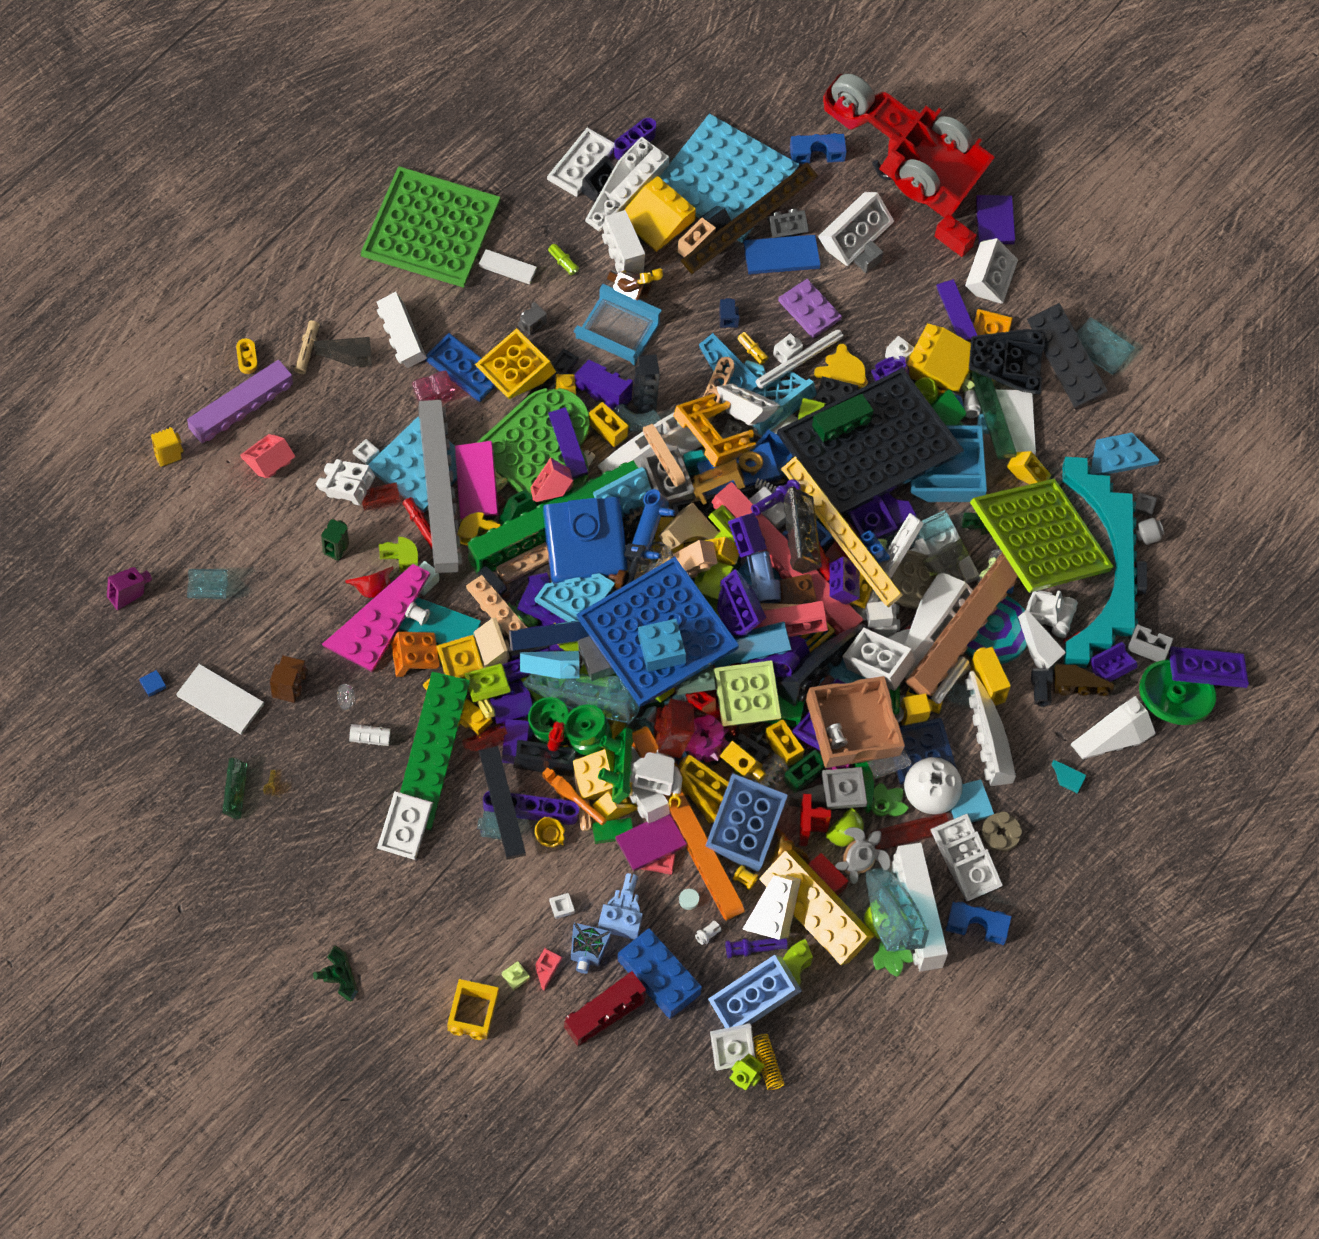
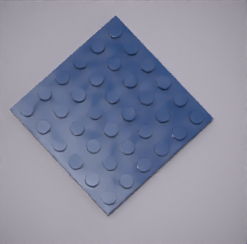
M676 557L576 614L579 622L639 707L739 649V644ZM677 619L686 653V663L647 672L638 637V627Z

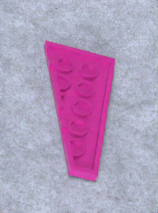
M412 564L322 644L323 647L373 673L405 619V613L409 605L415 602L431 575L430 572Z

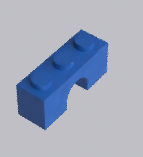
M844 134L791 136V160L798 164L810 163L811 153L820 151L826 155L827 162H845L846 145Z
M953 902L945 931L965 935L970 924L978 923L986 931L985 941L1004 945L1007 939L1011 916L1001 911H988L984 907H971L964 902Z

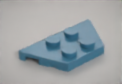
M1133 433L1097 439L1090 475H1108L1158 465L1159 459Z

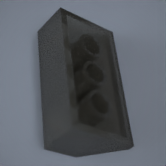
M793 486L789 487L784 497V512L786 514V530L789 539L788 547L791 555L790 565L793 570L804 574L822 567L814 498Z

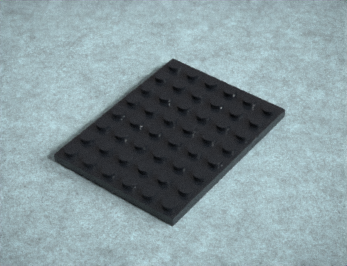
M903 368L777 430V435L792 456L800 460L842 516L964 454V449ZM863 394L874 410L872 421L865 426L856 427L850 433H843L836 439L823 443L812 426L814 415Z

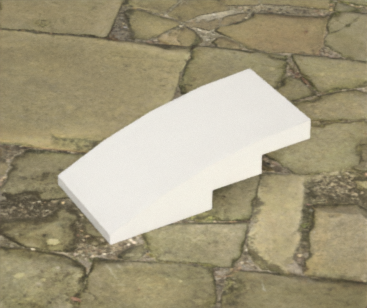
M968 814L930 829L966 901L1003 886L987 849H984L978 832L974 831Z

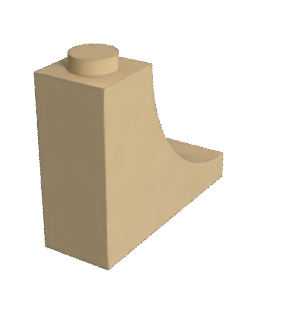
M691 503L676 515L658 537L672 550L681 543L714 539L719 532L700 510Z

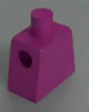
M131 567L108 577L107 598L116 610L123 608L144 594V585L152 581L150 573L147 570L139 573L135 567Z

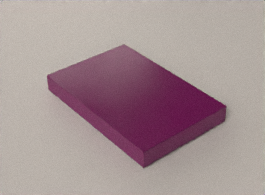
M670 814L652 823L645 822L615 837L633 872L687 847Z

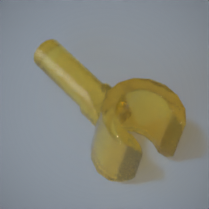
M271 770L269 781L263 787L265 795L268 788L273 789L272 796L276 793L274 787L275 770Z

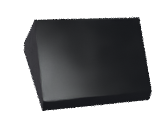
M604 156L582 179V193L594 202H596L615 168L608 156Z

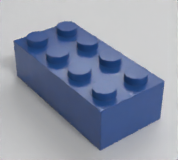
M650 928L618 952V962L628 973L634 972L646 989V993L669 1019L701 995L702 986Z

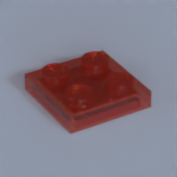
M496 725L481 732L479 735L476 734L462 740V744L466 749L478 751L485 748V744L488 742L496 743L503 740V736L508 733L505 726Z

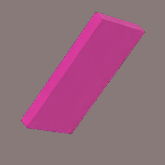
M486 441L455 446L460 518L463 520L469 514L476 512L484 513V517L499 515L493 442Z

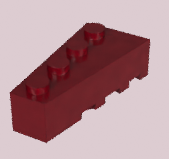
M631 971L592 1001L587 1002L580 1010L570 1013L565 1018L564 1028L578 1047L645 1003L646 989L634 972Z

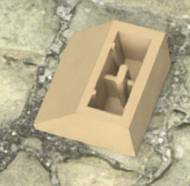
M496 617L490 619L474 631V638L484 668L500 663L503 665L510 659L508 652L510 651L509 643L507 640H504L503 626L501 623L498 624Z

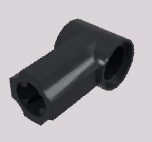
M1032 668L1031 685L1034 686V705H1038V707H1045L1052 703V669Z

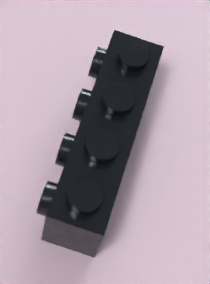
M657 354L638 356L634 376L635 386H633V405L637 406L638 413H651L657 410L660 376Z

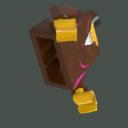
M661 268L652 270L653 276H651V273H641L638 275L628 270H623L619 273L611 270L607 280L614 283V290L638 301L647 298L653 280H660L663 277V272Z

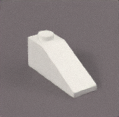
M1028 610L1018 617L1031 658L1038 668H1049L1066 653Z

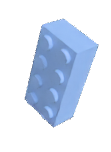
M774 955L708 1000L724 1027L730 1028L748 1023L750 1025L802 990L782 957Z

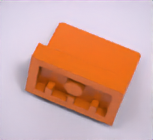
M398 632L391 641L396 677H404L410 668H439L435 633Z

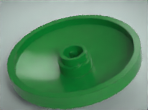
M1161 660L1151 664L1144 671L1140 680L1139 692L1142 701L1153 714L1167 722L1178 725H1193L1205 720L1214 708L1216 702L1214 686L1212 684L1173 681L1170 660Z

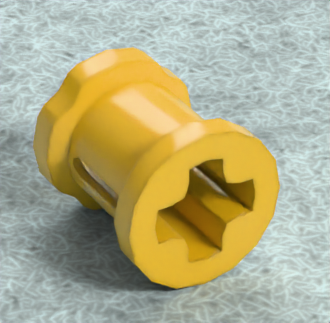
M741 865L736 871L733 880H738L746 885L748 890H751L759 875L752 874L745 869L744 865Z

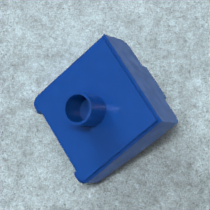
M620 497L571 500L543 506L550 575L553 583L565 582L567 579L578 577L580 579L591 578L593 574L598 573L609 578L610 574L617 575L620 569L628 571L627 558L624 556L626 545Z

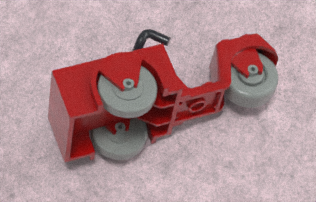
M840 73L827 88L823 96L825 112L849 130L869 122L890 138L888 156L883 164L880 165L878 160L872 162L878 176L884 180L893 179L897 187L906 196L916 202L928 205L944 218L948 214L952 215L995 158L979 146L982 139L979 138L972 145L971 133L961 122L945 116L937 119L942 109L938 108L934 112L925 106L921 113L915 109L911 111L886 92L874 95L870 85L856 75Z

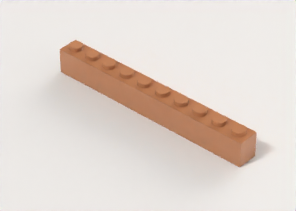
M1003 552L906 679L905 683L918 695L926 693V695L931 696L936 692L938 683L947 677L948 674L946 672L949 668L951 669L956 665L958 656L967 650V644L976 638L978 629L982 628L988 621L987 617L996 611L998 602H1001L1007 596V590L1016 584L1018 575Z

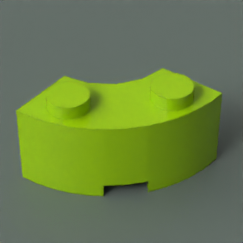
M806 939L793 945L783 958L799 987L801 983L800 974L811 965L813 958Z

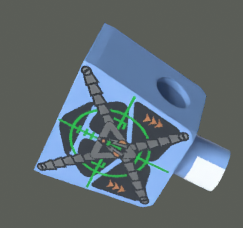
M578 923L573 924L571 960L578 962L576 971L586 974L590 965L599 966L610 942L611 931Z

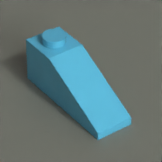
M579 651L520 652V672L559 679L580 678Z

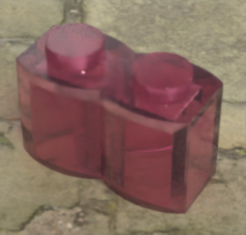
M440 371L429 377H423L412 382V389L418 403L419 401L428 400L448 401L455 395V389L447 371Z

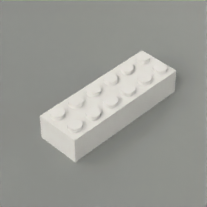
M915 843L898 846L891 865L893 873H896L898 878L896 879L897 891H901L902 895L900 905L902 910L905 909V926L909 928L911 934L909 935V943L911 947H914L915 951L913 953L914 964L918 965L919 972L943 968L948 953L922 844Z

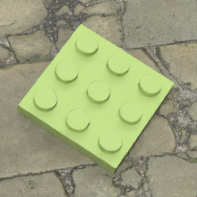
M772 661L714 668L723 727L781 719Z

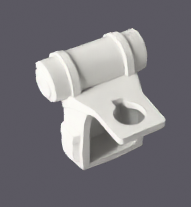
M1035 591L1030 597L1026 610L1041 625L1052 626V633L1055 636L1065 638L1070 630L1078 602L1070 597L1062 598L1061 591H1057L1056 596L1050 592Z

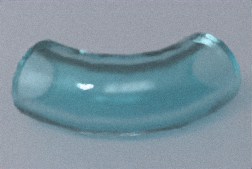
M620 404L612 410L628 425V430L632 432H643V427L650 424L654 425L660 421V417L654 410L644 414H636L626 404Z

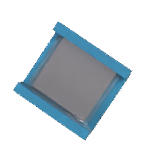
M602 284L599 300L583 326L577 325L574 333H576V339H581L626 359L635 366L638 356H641L660 325V313L662 310L641 300L637 301L614 290L612 287Z

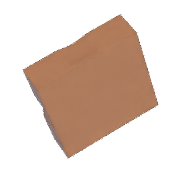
M884 676L861 679L847 684L836 683L809 688L806 702L825 768L901 755L905 745L898 721L892 711L891 698ZM840 723L842 726L841 731L848 743L839 749H832V738L829 737L825 729L828 726Z

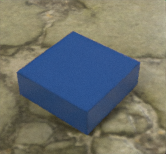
M157 670L139 679L148 697L166 688Z

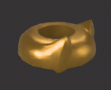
M748 451L740 456L738 465L744 472L751 473L754 476L762 468L763 459L758 453ZM749 460H752L756 463V465L754 467H748L745 463Z

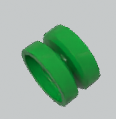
M580 705L572 709L564 720V731L574 750L580 754L591 755L604 750L605 748L600 747L601 738L604 735L612 738V729L602 710L596 705Z

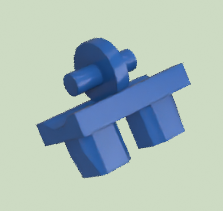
M867 531L861 535L860 540L878 563L890 560L889 554L873 532Z

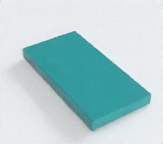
M417 597L415 600L416 606L424 610H430L428 620L422 626L413 618L405 617L398 631L435 633L436 645L474 635V631L480 627L481 621Z

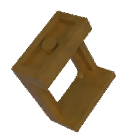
M736 459L694 476L693 491L697 500L701 499L703 505L707 503L706 491L734 480L738 489L745 487L744 477Z

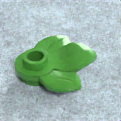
M519 600L516 601L517 607L520 603ZM510 602L508 603V606L527 627L539 626L540 619L518 610Z
M883 783L878 784L874 788V800L871 806L873 813L877 816L889 814L895 817L904 814L908 810V806L901 803L903 789L893 788L887 790ZM882 805L884 809H878L877 806Z
M894 938L881 940L879 951L873 957V964L876 970L885 967L895 977L900 975L903 963L913 962L910 950L904 945H898ZM887 944L892 945L891 951L886 949Z

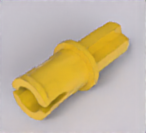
M746 332L739 335L738 340L747 349V353L751 354L760 365L764 364V359L767 361L769 357L759 348V344L755 343Z

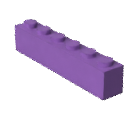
M279 360L275 361L187 419L189 429L201 443L210 441L219 432L227 430L234 422L242 420L251 411L259 409L266 401H271L280 392L288 390L293 384L292 374Z

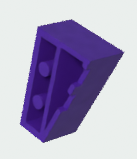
M588 360L576 372L575 385L580 390L589 393L594 400L603 402L612 411L619 414L632 400L633 380L628 379L625 381L619 378L620 374L616 372L611 374L606 371V367Z

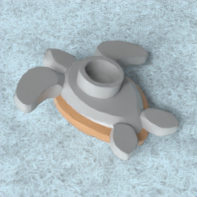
M851 827L844 831L845 835L851 836L855 840L846 848L843 861L836 863L835 867L840 871L844 870L845 873L850 874L849 880L852 884L858 881V874L868 871L874 865L876 859L880 862L883 870L889 869L890 859L888 854L874 847L881 840L880 831L872 832L867 839H865V834L860 828Z

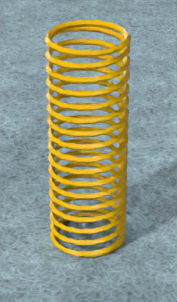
M757 1035L753 1037V1039L759 1037L753 1041L755 1043L754 1046H756L754 1051L757 1060L763 1064L775 1061L765 1065L764 1071H761L767 1090L778 1089L784 1085V1081H782L783 1078H781L782 1075H780L781 1072H779L780 1069H778L779 1066H777L778 1063H776L777 1060H775L776 1057H774L775 1054H773L774 1051H772L773 1048H771L772 1045H770L771 1042L768 1039L769 1035ZM768 1040L767 1042H764V1043H761V1044H757V1043H759V1042ZM779 1073V1074H777V1075H775V1076L768 1077V1076H770V1075H772V1074ZM780 1076V1077H778V1078H776V1079L769 1080V1079H771V1078H773V1077ZM781 1079V1080H779V1081H777V1082L770 1083V1082H772V1081H774V1080Z

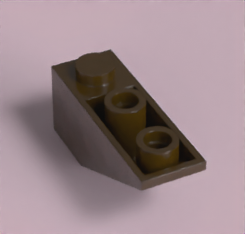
M1056 664L1053 670V689L1055 694L1063 696L1069 694H1079L1080 696L1098 694V696L1111 695L1114 689L1113 683L1076 665Z

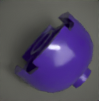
M892 356L875 365L876 369L871 371L875 381L901 368L909 376V366L905 357L899 356L900 359H894Z

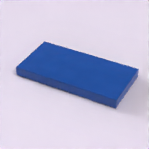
M815 235L744 240L748 274L820 269Z
M450 333L426 354L427 359L425 361L478 402H481L496 387L475 365L482 358Z
M769 442L755 446V448L750 450L762 457L763 466L754 476L741 469L745 487L755 485L757 478H759L758 484L761 479H763V483L764 481L767 482L780 478ZM709 460L697 463L699 474L715 468ZM749 460L745 463L748 467H754L756 465V463L752 460ZM732 480L706 491V496L719 493L731 482L735 486L736 484Z

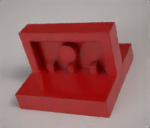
M803 794L800 808V846H807L810 832H827L831 819V810H826L822 807L811 809L812 794Z

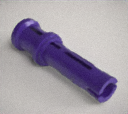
M790 479L786 485L777 487L774 493L751 506L752 513L754 512L755 516H758L780 502H787L791 496L799 495L801 493L800 484L795 479Z
M744 938L742 941L736 942L726 940V955L729 959L732 956L738 955L747 957L750 953L787 949V939L771 938L749 941ZM772 943L775 944V945H772V946L759 947V945H763V944H772Z

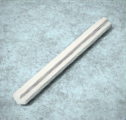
M833 331L756 380L758 388L766 387L842 339V331Z

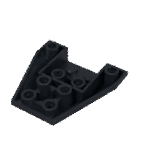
M1023 329L972 336L968 369L1021 392L1041 394V360L1045 346L1046 331Z

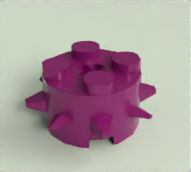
M711 715L692 719L687 724L686 730L679 732V735L686 740V745L681 751H687L689 755L696 758L699 762L701 760H704V762L719 760L723 749H726L730 744L725 740V734L729 731V728H723V725Z

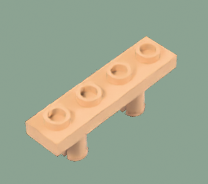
M482 575L466 585L467 590L480 604L481 609L486 611L491 618L496 617L498 624H502L504 636L509 638V630L527 628Z

